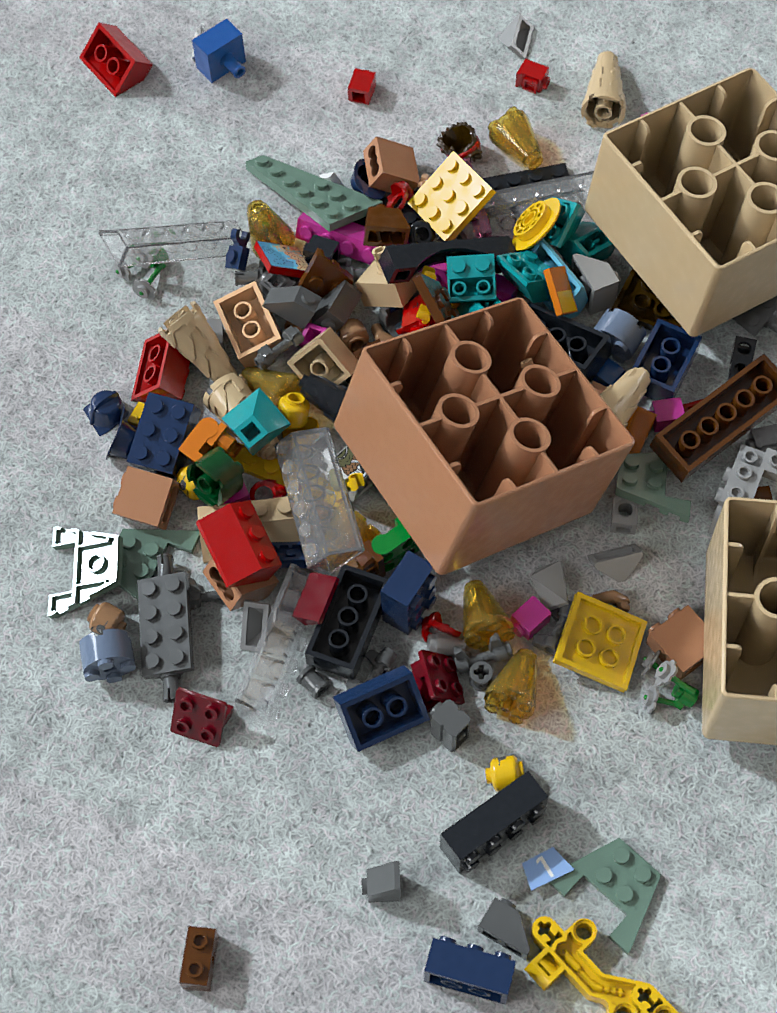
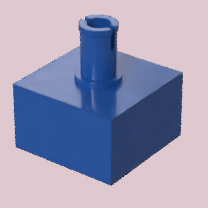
M227 18L192 39L196 68L211 83L229 72L235 78H240L244 75L246 70L242 64L246 62L243 35Z

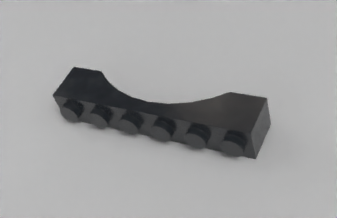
M510 236L475 237L463 240L454 239L451 241L389 245L385 247L378 262L387 283L393 284L409 282L424 266L447 263V257L494 253L496 274L502 273L496 261L497 255L515 253L517 251Z

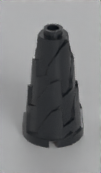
M312 373L309 376L304 374L297 385L301 388L299 392L304 395L308 402L322 411L326 418L334 423L348 387L338 385Z

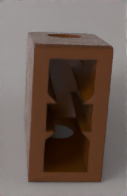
M383 204L368 207L363 246L386 247L393 244H408L410 226L400 209L387 208Z

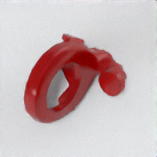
M405 181L394 182L390 186L392 193L387 197V208H394L395 203L403 197L398 209L402 210L406 201H409L414 196L409 183Z
M267 479L256 482L251 487L249 494L251 501L255 500L256 490L266 486L272 490L273 498L285 497L290 494L291 487L278 484L276 480Z
M439 611L426 616L421 623V634L426 643L428 635L432 634L429 632L431 627L457 638L461 635L460 631L450 627L449 624L442 623Z

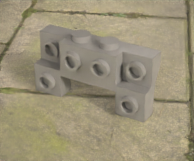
M741 444L733 467H727L722 481L727 482L725 488L719 487L714 501L719 504L708 533L713 534L727 498L754 499L762 477L777 482L776 450L767 448L766 452Z

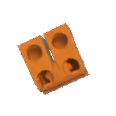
M206 417L199 421L178 450L192 462H195L218 446L235 458L243 446L235 439L236 435L222 422L219 424L211 417Z

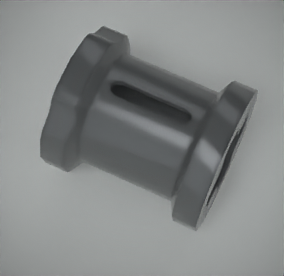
M479 661L474 663L470 668L469 683L476 691H485L492 684L493 669L487 662ZM478 673H482L484 679H479Z
M311 664L302 670L296 682L303 684L312 692V697L318 699L330 687L331 682L328 679L324 680L315 671L316 667Z

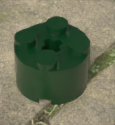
M219 446L210 450L187 467V479L189 482L193 481L196 486L193 489L194 493L208 506L213 507L217 505L218 507L243 488L242 474H244V468L242 464L234 461Z

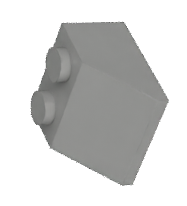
M577 253L572 255L570 270L585 287L588 297L585 308L589 315L612 307L618 296L620 284L618 272L616 270L613 271L607 262Z

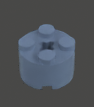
M609 308L604 312L593 329L610 335L612 358L618 363L624 364L626 360L631 359L645 338L646 330L644 327L640 329L636 325L638 320L631 314L616 308L611 312Z
M105 629L103 630V635L95 636L93 632L83 637L79 642L83 674L88 682L106 679L108 683L122 681L123 675L136 669L130 636L124 630Z

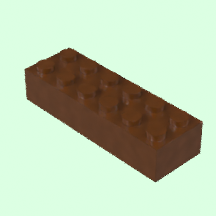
M762 354L656 434L650 444V448L680 482H684L777 410V367L765 354Z

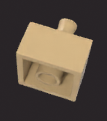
M378 246L372 250L375 260L355 283L357 289L362 293V303L364 306L403 308L418 289L412 279L409 282L387 283L378 262L385 246Z
M329 327L298 350L287 364L300 379H302L304 374L309 376L312 373L339 385L354 373L358 360L332 328Z

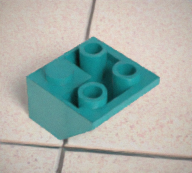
M557 198L561 204L560 214L544 239L549 245L561 248L576 233L585 210L578 203Z
M260 387L221 418L252 456L291 425Z

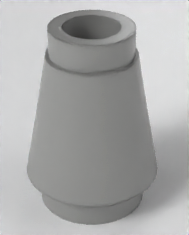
M439 632L428 635V651L452 656L455 655L453 651L454 646L465 650V639Z

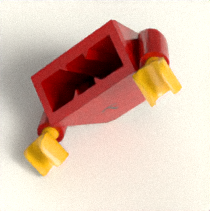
M424 266L421 274L436 280L435 268ZM420 294L404 306L402 321L395 324L396 332L399 335L436 324Z

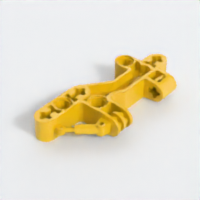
M541 916L534 921L531 929V938L541 949V952L524 970L543 991L547 990L564 974L588 1001L602 1004L606 1009V1013H616L618 1011L649 1013L648 1011L655 1003L659 1006L652 1013H678L650 983L604 974L584 953L593 944L597 935L596 925L590 919L582 918L577 920L565 932L550 917ZM539 926L542 929H545L546 927L550 929L548 933L549 937L546 934H543L542 936L538 934L540 929ZM585 928L589 931L591 937L587 940L580 939L576 934V930ZM551 939L553 941L555 940L552 947H549L548 945H550ZM646 992L649 995L647 1001L639 1002L638 997L640 994L642 995Z

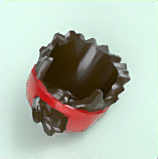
M457 122V124H452L450 128L446 127V130L441 132L442 135H439L437 138L438 143L436 146L447 157L454 151L468 165L482 159L483 152L481 151L479 137L476 135L475 129L468 125L467 122Z

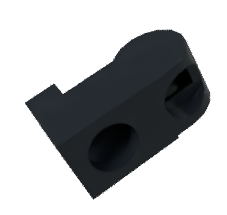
M741 336L735 337L727 380L752 363L757 344L756 339Z

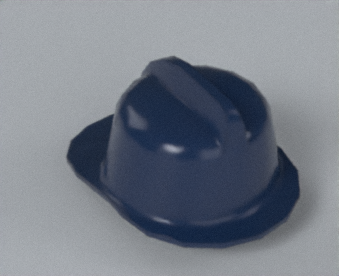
M358 160L350 178L353 190L369 198L381 200L385 196V191L369 187L365 160Z
M102 390L92 397L91 402L83 410L90 420L89 424L93 425L99 436H102L119 424L125 405L117 391ZM126 408L124 410L122 418L123 420L128 416L129 411H127Z
M125 406L122 410L117 434L110 446L106 460L110 456L128 458L137 429L122 419Z

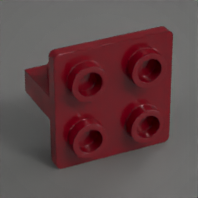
M424 649L418 651L420 660L410 664L427 713L431 712L437 703L441 702L443 704L449 699L457 705L464 704V690L459 682L456 672L457 666L452 656Z
M179 687L176 691L170 731L214 747H219L223 728L231 718L234 706Z

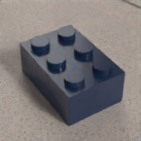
M658 318L632 369L635 367L644 368L650 374L651 381L646 388L647 391L644 396L655 401L675 398L699 351L702 336L691 337L683 328Z
M149 392L126 462L136 468L161 473L177 479V474L184 467L187 458L178 448L198 424L201 410L192 403Z
M409 550L380 591L382 621L407 635L410 634L412 629L416 631L423 621L422 614L426 609L431 610L437 599L435 597L437 589L435 586L437 579L435 570L427 560Z
M404 665L332 697L348 739L357 752L430 720L414 675Z
M440 936L439 939L433 938L424 969V982L506 1005L516 961L511 960V955L496 951L493 955L483 952L484 948L481 946L467 944V947L456 944V940L453 938Z

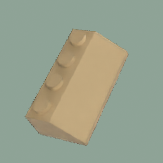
M296 495L251 501L271 542L302 541ZM229 503L218 507L217 505L213 507H197L198 520ZM199 531L203 563H209L212 556Z

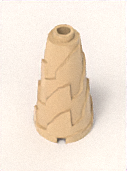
M604 51L597 57L595 68L592 71L587 92L581 105L582 119L583 117L586 118V124L591 127L611 129L614 123L618 122L619 125L624 120L626 101L623 94L618 57L611 51Z
M196 301L190 302V305L193 307L192 309L185 305L163 323L167 327L166 330L159 327L158 333L174 349L176 348L186 359L190 360L208 379L210 378L215 382L222 376L230 373H236L239 377L230 362L231 359L220 345L215 332L206 321L207 319Z
M641 367L628 370L613 385H609L600 394L625 428L628 425V420L638 408L637 404L646 393V388L651 381L649 372Z
M230 373L222 376L210 385L213 391L210 395L207 391L205 392L203 403L210 412L215 414L226 425L221 418L251 395L252 391L247 384V380L240 373L239 377L236 373ZM275 437L256 453L257 457L266 460L276 458L280 453V445L278 444L280 441L278 438Z

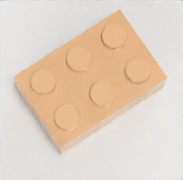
M256 281L213 301L235 353L246 370L256 366L254 358L257 357L258 350L262 346L267 344L272 349L284 340L281 337L282 333L273 313L262 307L266 298Z

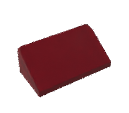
M310 573L293 612V617L304 625L321 624L339 583V578L320 573Z

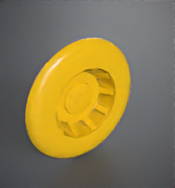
M549 198L545 201L533 203L521 214L514 226L512 243L517 251L533 247L552 229L561 209V204L557 198Z

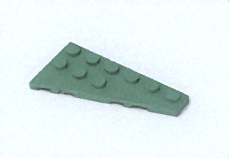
M265 155L246 161L247 171L329 232L366 217L368 207L383 204L380 200L369 198L362 193Z

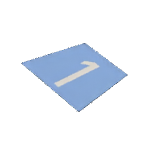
M554 847L522 863L531 891L574 870Z

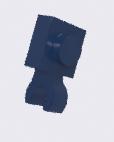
M233 228L231 240L234 245H229L225 268L245 271L250 248H246L250 239V232L242 231L240 238V229Z

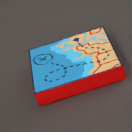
M256 240L254 249L269 273L297 278L302 277L308 263L298 247Z

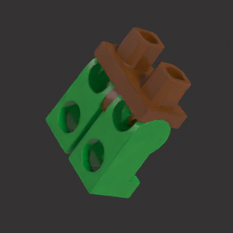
M398 517L394 519L395 527L389 532L377 535L372 540V543L370 540L363 543L364 552L355 557L358 569L384 577L386 572L399 565L408 550L414 554L419 551V547Z

